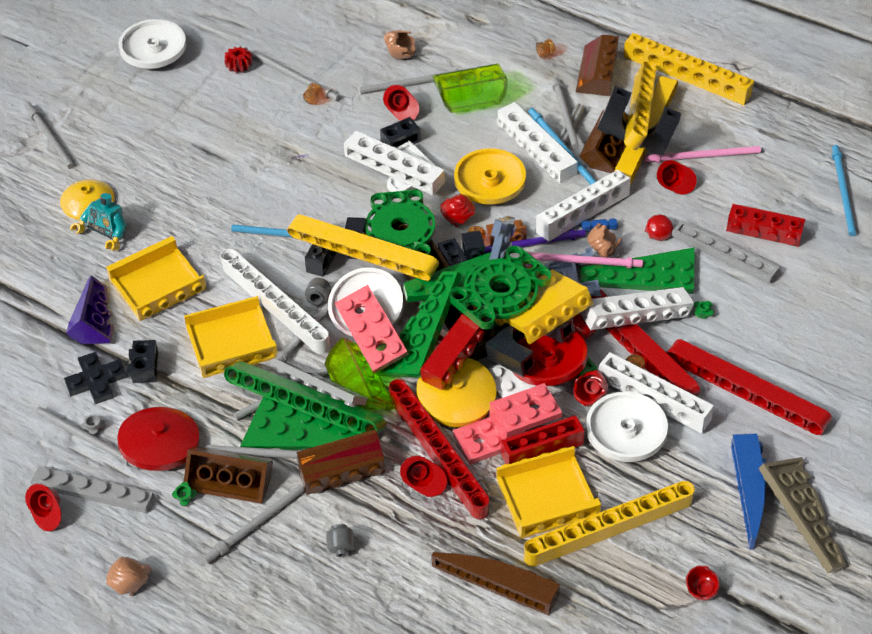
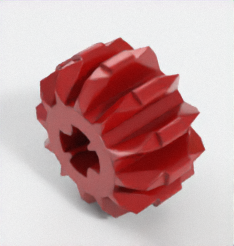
M234 46L233 49H228L224 56L226 68L229 71H235V73L238 71L243 73V70H249L253 63L251 51L247 47L242 48L240 46L236 48Z

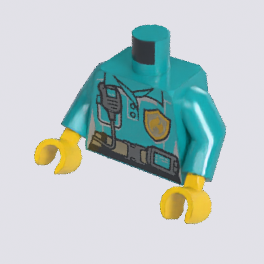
M103 193L98 200L88 205L80 216L79 223H73L70 230L74 231L78 227L76 234H81L85 231L84 224L86 223V227L112 239L106 242V249L117 251L120 249L118 240H121L123 233H125L126 222L123 217L122 207L112 202L110 194Z

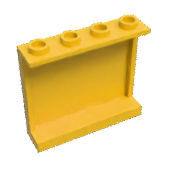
M173 236L106 266L109 280L139 321L149 318L207 289L204 275L199 276L177 248L176 240Z
M551 270L550 284L546 287L538 286L537 299L528 311L513 318L495 319L499 326L508 323L523 332L528 343L531 344L594 303L587 287ZM543 275L539 279L544 280L548 277ZM531 292L530 294L531 299L534 295V292Z
M258 296L184 315L186 329L203 378L224 373L228 366L238 361L254 365L277 357V346L275 340H272Z
M574 446L562 448L551 453H543L537 457L522 459L519 462L504 464L496 468L497 483L521 539L561 528L600 513L601 503L598 498L594 499L575 458Z

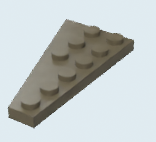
M799 457L762 464L758 469L762 473L764 480L768 482L774 491L775 496L785 508L786 513L791 517L798 531L803 535L810 549L819 559L821 566L827 573L843 569L846 564L838 544L832 541L830 536L832 529L824 521L826 515L816 490L809 484L810 475L803 469V458Z

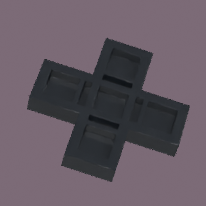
M93 352L78 357L82 372L65 377L64 381L70 397L90 391L94 404L113 399V393L109 384L125 379L127 375L120 359L101 365L97 353Z

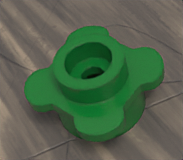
M694 302L695 315L700 319H707L714 314V311L711 309L712 302Z
M182 482L172 492V497L178 499L181 506H187L189 501L197 496L196 490L191 489L187 482Z

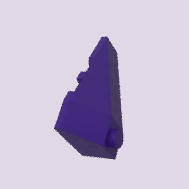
M92 275L88 278L70 318L66 334L81 344L110 343L114 328L113 324H110L109 321L111 311L107 309V303L109 302L107 287Z

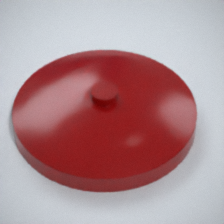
M576 332L563 343L544 335L529 344L526 337H523L517 343L534 351L536 366L524 377L514 372L512 373L519 380L535 386L543 383L546 386H553L567 382L576 377L586 366L588 360L586 342Z
M150 407L137 411L124 420L118 430V448L123 458L138 468L151 471L169 470L186 463L187 450L194 446H199V429L195 421L180 410L170 407Z

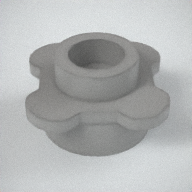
M95 414L88 415L81 424V428L89 431L91 435H96L100 428L105 427V421L100 420L99 416Z

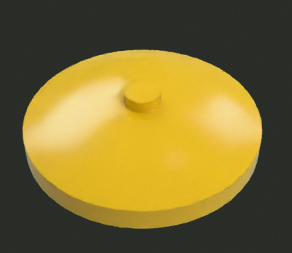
M485 148L470 152L459 160L454 170V182L457 190L461 194L466 195L471 201L481 204H499L515 198L523 190L526 182V170L522 161L514 154L501 149Z
M466 358L463 367L457 370L452 382L447 384L443 390L422 382V378H419L416 394L417 399L432 420L445 426L463 427L483 420L490 413V402L496 399V384L486 367L471 358Z

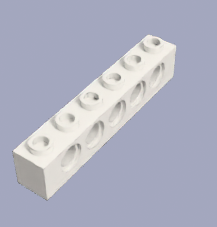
M515 102L498 110V125L511 138L513 137L519 146L524 148L542 168H545L552 178L562 183L577 175L578 162Z
M355 131L343 143L346 157L432 196L445 183L444 169L373 139L366 134Z
M616 170L536 215V233L549 242L582 223V221L630 195V178Z
M684 287L592 299L594 304L583 310L580 314L590 330L688 317L694 302Z
M610 352L599 365V371L602 372L609 386L621 392L638 393L650 398L661 407L665 415L700 433L704 431L712 420L714 405Z

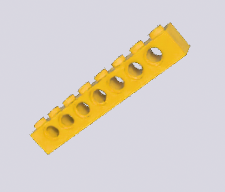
M632 33L625 41L624 58L639 64H643L644 61L650 62L659 72L741 105H745L752 96L754 80L636 33Z

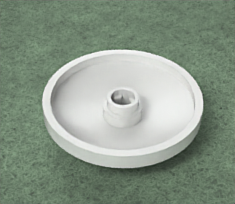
M160 19L136 23L126 29L119 39V50L122 58L130 65L139 68L151 69L169 65L181 57L186 48V38L183 30L175 23Z
M377 268L356 269L344 275L334 285L328 299V312L334 326L346 337L354 339L335 303L366 285L370 287L393 328L399 322L404 310V295L397 280L386 271ZM358 307L356 309L357 314H362L365 311V307Z
M617 392L606 395L593 404L586 419V433L592 446L604 456L617 461L635 462L647 459L661 449L667 437L668 422L664 411L656 402L638 393Z

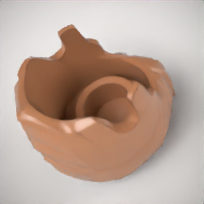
M395 30L384 35V41L391 57L406 59L415 54L414 38L408 35L411 34V31Z
M599 223L590 231L587 241L598 252L599 256L610 257L615 253L622 238H619L616 242V235L606 228L607 226Z
M120 557L110 567L107 573L106 584L121 595L130 593L129 596H132L147 582L151 566L142 564L134 558Z

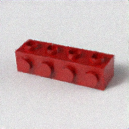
M732 203L726 231L799 247L805 219Z
M462 314L420 369L422 382L440 390H443L447 384H450L457 370L463 367L466 358L472 355L474 347L483 340V329L466 315Z
M575 415L501 440V456L505 464H511L522 459L540 456L543 453L555 452L562 448L581 446L584 443V428Z

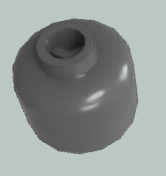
M323 278L311 279L305 290L307 301L316 306L325 304L331 293L330 283Z
M333 525L327 532L328 551L336 554V557L348 556V552L355 548L353 530L348 528L347 525Z

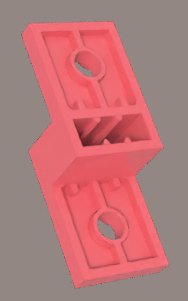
M368 285L335 303L374 374L409 355ZM358 307H365V311L362 314L356 313ZM381 343L387 344V347H386L385 350H383V351H378V350H377V346H378L379 344H381Z
M543 383L490 402V416L488 418L453 430V436L465 459L471 465L501 454V440L562 417V411L546 384ZM533 404H537L540 407L538 409H534L530 406ZM480 438L483 439L484 442L477 443L475 442V440Z

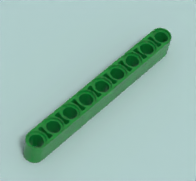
M238 361L224 370V378L233 385L356 434L376 429L378 435L386 429L385 419L376 413L358 406H348L344 404L345 401L333 399L330 395L243 361Z

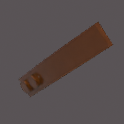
M433 552L431 555L433 568L549 616L559 597L560 584L556 583L553 579L541 577L531 570H524L504 562L478 556Z

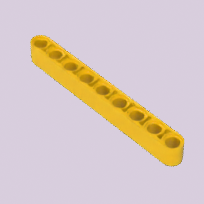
M647 61L643 62L634 78L624 139L625 145L632 150H638L648 133L656 67Z
M664 76L660 77L653 91L648 129L656 125L664 107H669L676 93L678 80ZM626 146L615 168V171L619 170L630 178V186L642 164L644 155L648 151L645 148L632 150Z
M297 214L287 228L288 234L295 239L425 281L431 279L439 266L438 260L433 256L304 215Z
M680 481L529 539L524 544V562L529 566H538L688 508L693 502L695 488L688 481Z

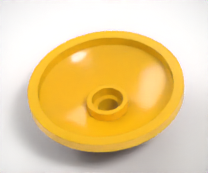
M95 179L80 180L70 185L63 192L60 199L61 208L70 218L80 220V216L88 205L98 200L101 194H110L112 202H114V192L103 181Z

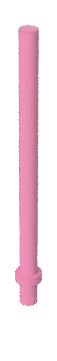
M760 146L664 153L663 156L651 154L644 155V161L659 163L665 160L760 153L761 148Z
M527 252L540 261L626 266V268L630 269L631 267H642L643 260L632 259V257L621 259Z

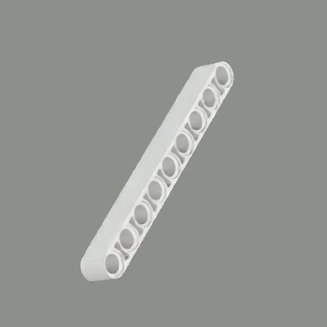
M226 249L221 252L222 267L227 275L252 297L258 296L259 303L314 352L324 354L330 350L329 334L322 325L235 250Z

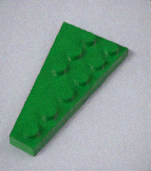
M695 247L632 258L643 260L642 267H631V269L626 268V266L599 264L581 267L580 283L598 280L599 287L645 291L684 287L688 294H693Z
M491 252L436 271L429 281L416 278L404 282L403 289L406 301L427 300L431 294L430 289L443 271H458L462 275L458 287L464 288V281L469 271L481 262L490 260ZM500 282L494 284L491 289L498 293H505L510 290V287ZM456 294V295L454 296V298L464 297V296L461 295V294Z
M443 271L430 289L431 294L426 302H421L417 315L410 318L399 334V338L409 355L375 374L378 376L422 378L420 369L433 353L451 306L450 292L453 288L458 287L462 275L458 271Z
M263 397L240 447L305 450L357 434Z

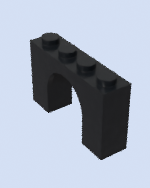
M617 86L614 87L597 129L604 134H611L624 141L627 127L624 111L632 92ZM665 106L655 126L648 129L647 136L639 148H645L653 154L663 156L680 121L681 113Z
M573 318L545 335L563 343L575 333ZM511 325L506 326L485 344L489 360L521 377H524L536 366L534 351L517 343L521 338L525 337V334Z

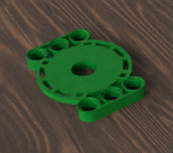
M414 189L373 194L370 198L372 210L368 213L365 221L366 235L418 252L426 251V254L431 256V249L427 243L435 232V218L431 210L423 204V192ZM412 197H419V198H420L419 200H416V201L411 200ZM396 198L401 199L400 202H393L392 200ZM376 200H382V201H383V203H381V204H376V203H374V202H375ZM397 222L409 224L408 228L401 231L391 227Z
M511 246L506 251V259H490L473 267L465 278L464 288L455 287L451 290L450 302L480 328L490 329L495 325V319H509L528 311L537 299L538 286L546 287L550 284L551 271L521 247ZM518 253L520 256L513 258L510 254ZM532 264L534 267L531 269H527L524 267V265ZM543 274L548 278L541 280L537 276ZM502 282L507 284L510 290L505 293H498L491 288L494 284ZM531 292H534V295L531 299L530 294ZM456 294H461L464 296V298L455 299L454 296ZM475 305L478 309L471 311L467 307ZM487 316L490 317L492 320L489 322H484L481 320V318Z

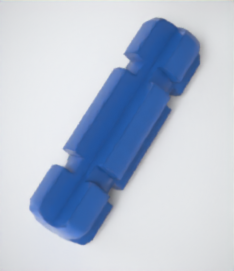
M612 218L609 221L607 219L592 220V222L589 220L582 221L581 225L582 229L588 232L599 223L607 226L606 228H610V230L617 229L618 222L616 218Z

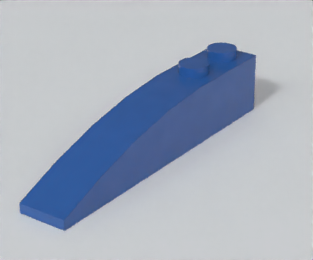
M757 433L733 434L731 452L749 550H753L760 528L765 497V480L758 468L766 463V459L762 458L763 444L762 441L758 440Z

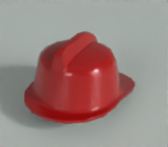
M392 85L386 89L383 95V102L386 108L399 121L411 117L413 120L416 119L419 114V103L414 96L401 85Z
M664 161L657 169L656 175L659 184L674 193L688 194L696 186L697 179L694 171L677 161Z
M420 455L411 456L401 465L400 476L403 482L420 494L427 497H435L445 490L447 485L445 472L427 458Z
M43 484L31 485L25 494V502L39 528L44 531L55 530L61 522L62 515L59 506V494L54 489Z

